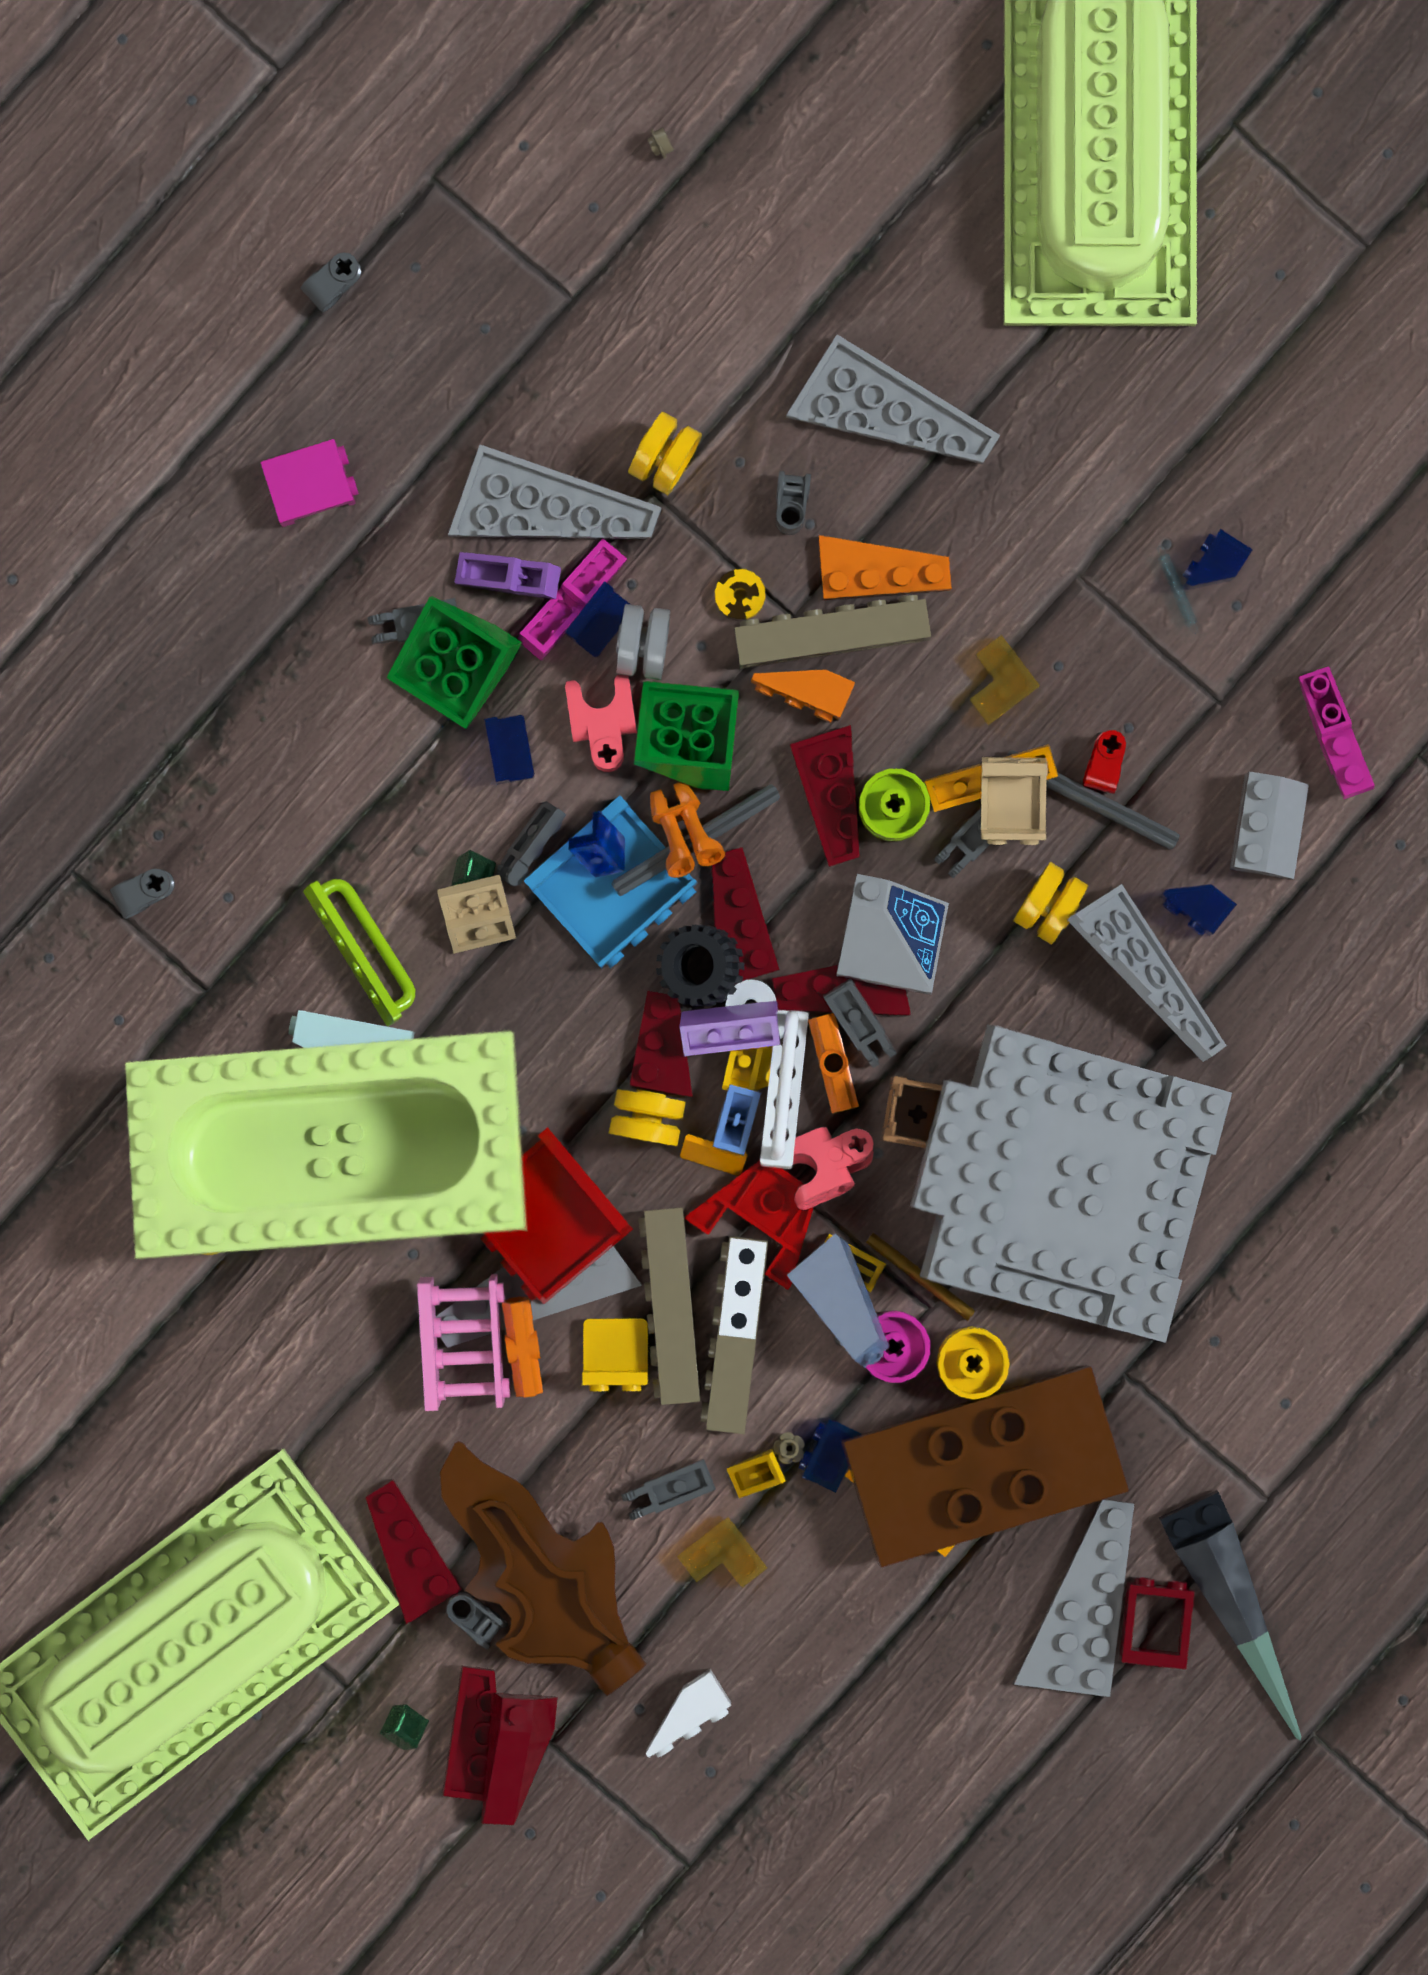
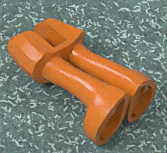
M680 781L673 784L676 799L680 803L677 806L668 808L667 799L664 797L661 789L650 793L652 820L662 825L669 843L670 852L665 866L668 875L673 878L683 877L689 874L695 867L694 859L677 822L684 821L696 859L701 866L714 865L725 856L724 848L720 842L708 837L701 825L696 812L701 804L699 799L687 784Z

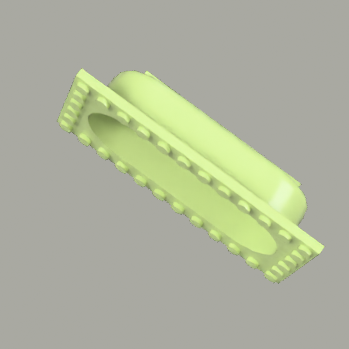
M1004 0V326H1196L1198 324L1197 0Z
M512 1031L125 1063L135 1257L137 1259L526 1230L514 1032Z
M282 1449L0 1663V1723L89 1841L383 1618L400 1603L285 1449Z

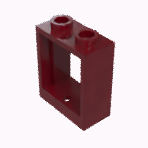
M1135 1577V1582H1127L1119 1660L1122 1663L1187 1669L1194 1591L1191 1588H1187L1186 1582L1168 1580L1167 1586L1155 1585V1579ZM1137 1594L1183 1599L1178 1652L1132 1647Z

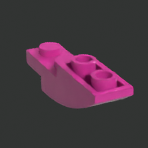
M1328 666L1300 676L1298 678L1315 733L1330 773L1334 774L1343 799L1374 789L1375 784L1351 728V719L1330 667Z

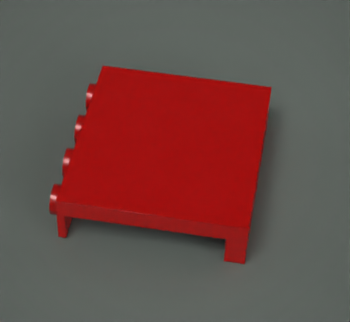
M548 1127L538 1135L541 1140L521 1156L526 1230L484 1232V1235L480 1238L492 1253L498 1250L505 1258L500 1263L512 1277L518 1274L524 1281V1284L520 1287L533 1302L538 1298L543 1304L547 1303L633 1230Z

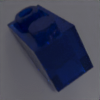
M1222 529L1218 531L1216 536L1210 533L1200 547V550L1205 553L1198 563L1192 560L1182 575L1187 579L1183 587L1191 590L1232 581L1253 549Z
M1212 884L1166 889L1159 896L1164 900L1162 906L1175 916H1178L1179 913L1190 920L1187 925L1200 936H1203L1204 933L1209 936L1213 935L1237 905Z

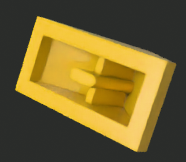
M773 1449L727 1468L739 1498L786 1482Z

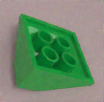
M431 596L386 678L466 729L509 668L522 642L498 626Z
M643 681L634 764L695 788L729 791L739 690Z

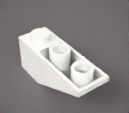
M711 1669L683 1685L646 1749L648 1758L654 1754L658 1758L674 1748L672 1743L683 1736L685 1740H688L701 1731L699 1725L709 1719L714 1723L729 1713L726 1708L731 1706V1701Z

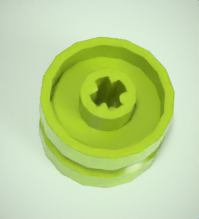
M886 769L876 773L865 784L859 798V816L863 826L873 836L884 841L900 842L912 837L923 827L930 812V796L925 784L916 774L904 769ZM891 800L899 802L900 807L898 811L892 812V808L888 809V803Z

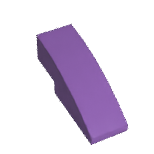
M460 552L455 584L517 595L556 599L561 567L551 563L526 561L514 557Z

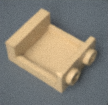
M982 757L981 839L987 840V843L992 845H1003L1007 843V840H1020V844L1037 845L1039 840H1046L1047 758Z

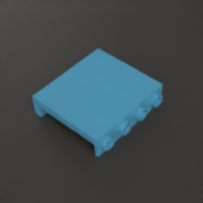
M618 796L524 880L526 885L601 969L606 964L610 969L624 957L621 951L630 943L634 947L637 946L649 935L645 930L652 923L655 922L658 926L662 924L672 914L669 909L678 900L681 904H684L697 892L693 888L697 881L690 874L673 878L668 875L666 869L623 896H619L612 886L614 879L666 848L621 796Z

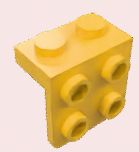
M601 1318L584 1321L582 1385H589V1391H609V1385H622V1391H641V1385H648V1323L645 1319Z

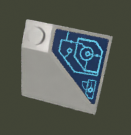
M857 874L836 976L931 995L949 903L890 880Z

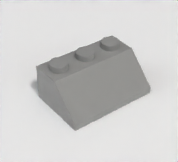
M1250 771L1245 774L1230 865L1231 870L1294 879L1309 784L1281 776Z

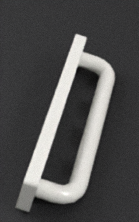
M779 1009L777 1012L780 1039L783 1037V1046L780 1044L773 1046L760 1158L761 1166L791 1169L793 1165L808 1012ZM796 1038H797L798 1041H799V1044H798V1046L795 1048V1046H796ZM780 1068V1073L778 1077L777 1070ZM793 1069H794V1070H795V1077L792 1079V1074H793ZM777 1098V1101H776V1109H775L773 1103H774V1100ZM791 1100L792 1107L789 1110V1101ZM773 1130V1137L771 1139L770 1133ZM786 1130H787V1132H788V1134H789V1137H788V1139L785 1141V1138H786Z

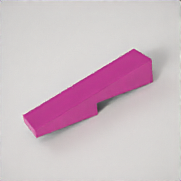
M602 539L562 583L561 588L557 591L556 599H550L520 632L518 640L522 642V645L542 661L624 565L627 558L605 539Z

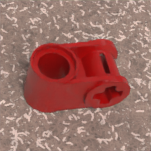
M1109 730L1097 736L1091 758L1086 767L1083 786L1111 794L1115 793L1126 749L1125 737L1120 732ZM1113 737V743L1118 745V749L1111 750L1109 754L1107 753V747L1103 745V741Z

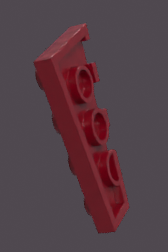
M851 725L790 744L828 867L860 857Z

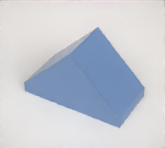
M729 1085L718 1118L712 1147L744 1156L760 1099V1092Z

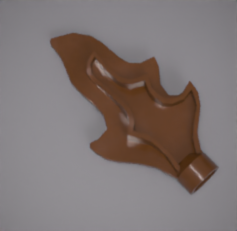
M455 1442L440 1471L441 1496L450 1513L476 1543L481 1555L478 1573L465 1590L477 1599L500 1604L512 1618L510 1631L501 1640H498L495 1645L509 1658L524 1663H565L583 1668L590 1674V1677L605 1696L610 1695L636 1675L647 1663L632 1644L629 1643L618 1613L615 1592V1552L606 1526L603 1522L598 1521L590 1532L575 1541L558 1534L531 1493L521 1483L482 1462L463 1442Z

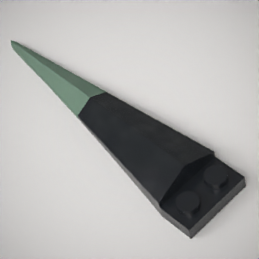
M1215 1490L1158 1517L1173 1549L1294 1736L1301 1741L1300 1730L1237 1532L1219 1492Z

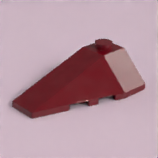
M493 1693L482 1824H515L555 1730L558 1697Z

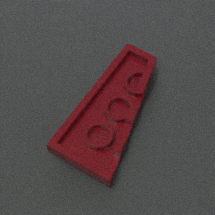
M743 847L727 851L720 862L712 865L715 927H717L716 929L726 931L728 937H732L737 941L738 944L735 945V948L741 949L743 956L739 957V962L745 963L744 970L739 969L738 975L743 976L742 981L779 971L780 969Z
M838 965L772 978L778 1009L832 1012L823 995L850 978L836 976ZM852 979L874 1014L911 1016L906 990Z
M394 1479L366 1496L406 1624L461 1591L462 1588Z
M461 1665L442 1791L443 1796L483 1801L493 1693H497L495 1671L493 1669Z

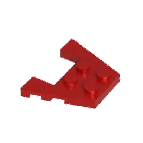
M759 1160L687 1214L685 1220L709 1235L727 1208L731 1209L783 1246L764 1274L789 1290L792 1281L787 1275L797 1266L814 1207L802 1210L797 1207L794 1201L797 1190L802 1185H805L782 1168L761 1166Z

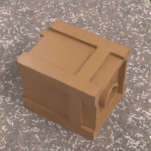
M898 1076L891 1077L880 1141L926 1148L943 1085L908 1080ZM916 1105H921L922 1111L927 1113L926 1119H920L919 1124L913 1123V1117L908 1116L909 1110H915Z

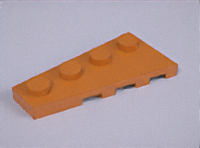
M818 536L823 600L950 591L952 589L949 557Z

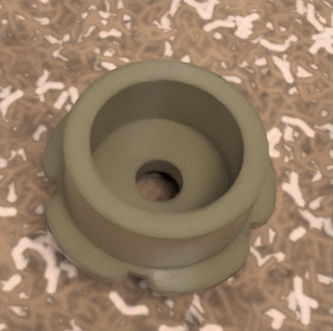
M662 127L656 131L651 129L652 137L647 140L654 155L661 154L663 158H667L666 154L674 151L664 128Z
M786 1432L781 1434L779 1440L774 1442L773 1451L775 1455H778V1460L781 1463L791 1464V1462H799L803 1458L805 1443L799 1435L794 1436L793 1433ZM788 1445L792 1446V1451L790 1452L786 1450Z

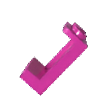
M334 439L261 462L278 520L282 527L295 524L294 520L345 504H349V506L356 504L353 496L358 495L359 492L354 477H347L344 465L349 464L345 448L344 446L338 447Z

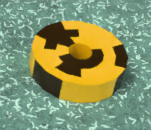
M733 569L725 573L718 581L715 588V603L719 611L727 618L735 621L748 620L755 617L763 608L766 598L765 587L755 573L745 569ZM744 590L746 598L737 600L734 597L735 591Z

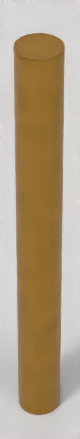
M872 1233L865 1242L967 1321L975 1313L973 1308L939 1282L920 1277L922 1269L875 1233Z

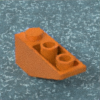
M828 670L754 673L751 679V683L756 685L755 690L769 697H772L774 693L786 698L784 703L799 710H802L803 706L815 710L814 716L830 723L833 718L840 720L855 685L854 681Z

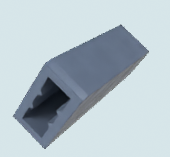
M835 1233L787 1276L851 1357L865 1368L867 1365H872L879 1361L884 1354L883 1351L889 1345L851 1248L844 1239Z

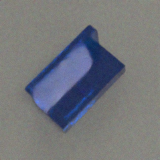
M604 581L565 631L566 636L597 658L619 631V625L622 624L625 604L630 603L618 595L615 589Z
M518 715L498 719V717L486 718L485 725L497 785L534 778L535 774L524 716Z
M601 811L593 812L592 834L569 838L568 850L594 877L625 872V837Z

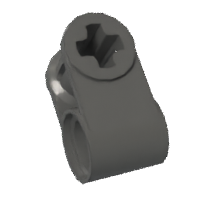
M345 252L338 253L320 270L312 274L303 283L301 290L321 312H325L359 280L361 267L351 254ZM340 264L350 265L351 274L348 276L345 273L340 274Z
M779 471L776 499H778L776 526L783 534L794 535L803 528L806 503L809 499L811 474L794 476L785 475L784 471ZM787 511H792L799 516V521L794 525H788L783 522L781 516Z
M153 868L119 883L109 891L123 918L127 919L171 895L175 887V881L169 872ZM155 876L165 881L161 884V891L151 886L155 884Z
M459 1591L448 1600L447 1614L451 1621L487 1650L491 1647L490 1641L501 1628H506L508 1625L498 1613L482 1604L468 1592ZM458 1600H465L470 1604L471 1610L466 1615H458L453 1611V1604ZM489 1623H491L487 1630L484 1633H482L485 1630V1628L489 1625Z

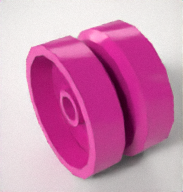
M884 1311L877 1314L887 1342L895 1340L900 1343V1348L896 1352H891L887 1348L883 1351L884 1354L879 1361L872 1365H867L866 1368L876 1378L888 1383H902L916 1377L925 1368L930 1356V1339L925 1327L914 1316L902 1311Z

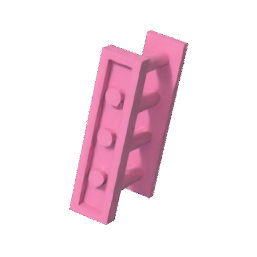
M491 1274L489 1287L440 1289L439 1286H434L433 1277H420L417 1288L425 1411H437L441 1401L446 1400V1397L495 1395L496 1408H503L505 1398H510L509 1378H504L499 1305V1303L505 1302L504 1283H498V1274ZM490 1300L491 1319L442 1321L441 1318H436L435 1306L440 1305V1302ZM492 1332L493 1350L443 1352V1349H438L437 1337H442V1334ZM494 1364L495 1382L445 1384V1381H440L439 1369H444V1365Z

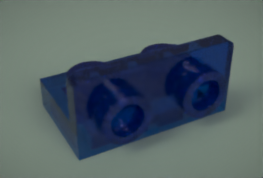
M829 1417L825 1423L820 1421L812 1436V1439L816 1440L812 1452L806 1450L799 1463L798 1468L803 1470L800 1475L801 1478L810 1480L836 1493L848 1468L841 1440L863 1433Z

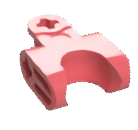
M618 674L615 677V696L608 706L598 709L590 707L583 700L581 687L577 681H566L565 690L573 742L589 740L592 760L597 769L607 773L616 771L624 761L621 735L637 733L629 676ZM607 747L610 748L612 753L617 752V755L612 756V762L606 763L604 758H599V755L604 754V748Z
M821 1127L795 1138L793 1165L806 1164L811 1166L816 1172L813 1180L802 1185L796 1192L794 1201L799 1209H810L838 1197L854 1187L855 1183L850 1174L865 1169L873 1161L874 1142L872 1136L867 1131L853 1129L832 1138L828 1128ZM857 1146V1148H858L859 1150H863V1151L858 1153V1151H857L856 1149H852V1148Z

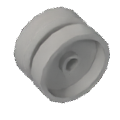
M625 604L616 646V653L618 654L617 674L633 676L637 672L639 657H644L643 674L645 678L662 679L670 610L654 608L650 612L648 627H643L644 610L642 606Z

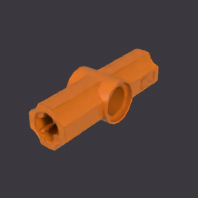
M834 1013L808 1019L831 1113L858 1107L859 1104L836 1016ZM835 1053L841 1057L842 1067L839 1071L829 1072L825 1068L824 1060L829 1054Z
M511 1297L502 1303L507 1334L504 1336L508 1363H511L512 1378L516 1397H532L543 1393L538 1360L541 1357L537 1331L533 1327L531 1302L529 1297Z

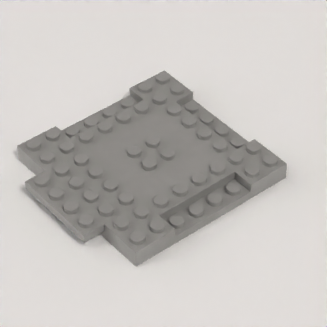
M987 1025L971 1087L947 1080L943 1082L910 1207L936 1213L920 1277L1166 1343L1182 1280L1178 1279L1186 1246L1211 1154L1216 1155L1232 1093L998 1026Z

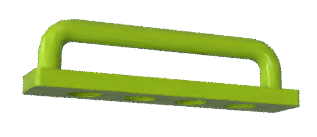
M332 879L322 885L317 880L309 884L303 891L304 895L387 1027L396 1023L402 1017L401 1012L413 1004L415 987L356 891L348 882L342 879ZM333 892H340L344 896L402 989V997L393 1002L328 898V895Z

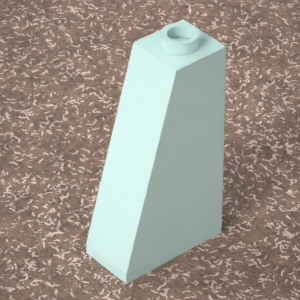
M298 1010L297 1016L291 1017L289 1035H293L292 1042L304 1048L414 1039L415 1034L413 1031Z

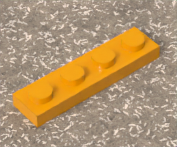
M1049 744L1006 756L1011 758H1047V780L1058 777ZM982 763L925 780L934 812L981 799Z

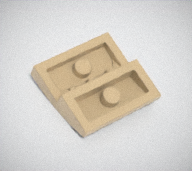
M500 875L437 890L453 953L516 939Z

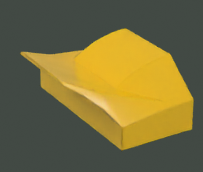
M773 1046L730 1051L722 1089L728 1091L730 1084L756 1092L764 1087H768Z

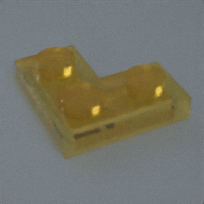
M1002 635L975 655L994 680L969 699L988 726L1040 687L1039 683Z
M729 1516L677 1555V1558L696 1582L723 1563L743 1588L768 1568Z

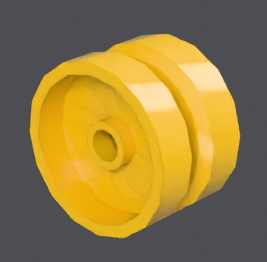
M661 412L641 440L628 473L644 481L658 467L653 478V488L668 496L688 466L701 440L702 433L690 426H686L680 430L673 441L672 438L677 429V419L665 412Z
M1049 862L1024 900L1013 922L1025 929L1033 927L1040 915H1042L1044 919L1037 930V936L1052 945L1062 929H1066L1070 923L1067 919L1077 912L1080 906L1079 902L1089 885L1073 877L1067 881L1061 891L1057 890L1064 877V870Z
M617 1089L614 1105L618 1109L631 1111L633 1114L632 1118L618 1115L612 1117L609 1134L678 1146L680 1130L676 1126L661 1123L662 1118L674 1120L683 1118L686 1102L666 1098L665 1094L638 1089L637 1092Z
M974 1326L959 1328L946 1336L938 1349L936 1358L938 1375L946 1387L958 1396L969 1399L988 1397L999 1390L1007 1378L1010 1365L1007 1349L1001 1340L986 1329ZM969 1356L978 1359V1365L975 1368L967 1367L968 1362L966 1359Z

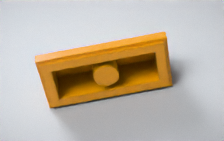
M690 1134L686 1135L680 1153L682 1159L736 1176L742 1174L747 1158L746 1152L743 1156L712 1147V1141Z

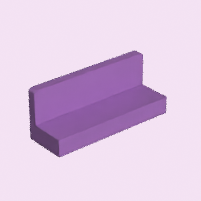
M777 1001L682 1012L680 1033L684 1056L780 1045Z

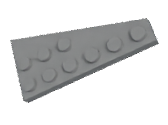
M838 334L786 415V418L980 464L984 463L1000 437L998 433Z
M479 445L448 536L651 539L662 508Z
M1122 884L1067 919L1202 1062L1227 1046Z
M613 1246L547 1303L543 1304L538 1298L532 1302L529 1298L533 1315L532 1321L642 1286V1284ZM504 1267L494 1273L498 1274V1283H504L505 1300L517 1296L528 1297L520 1287L524 1284V1281L518 1274L512 1277ZM489 1278L477 1287H489ZM490 1300L456 1301L438 1314L436 1318H441L442 1321L491 1319ZM499 1303L501 1330H504L506 1327L502 1303ZM492 1332L442 1334L440 1338L448 1348L492 1334Z
M1107 1499L1100 1500L1076 1554H1074L1070 1567L1040 1625L1035 1640L1027 1652L1023 1665L1015 1677L1014 1685L1110 1697L1134 1503Z

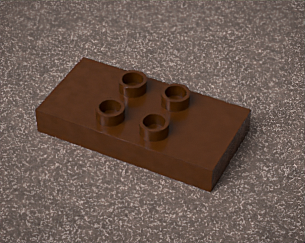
M1087 1365L1000 1391L988 1397L974 1399L840 1440L875 1557L881 1568L1129 1491L1092 1367Z

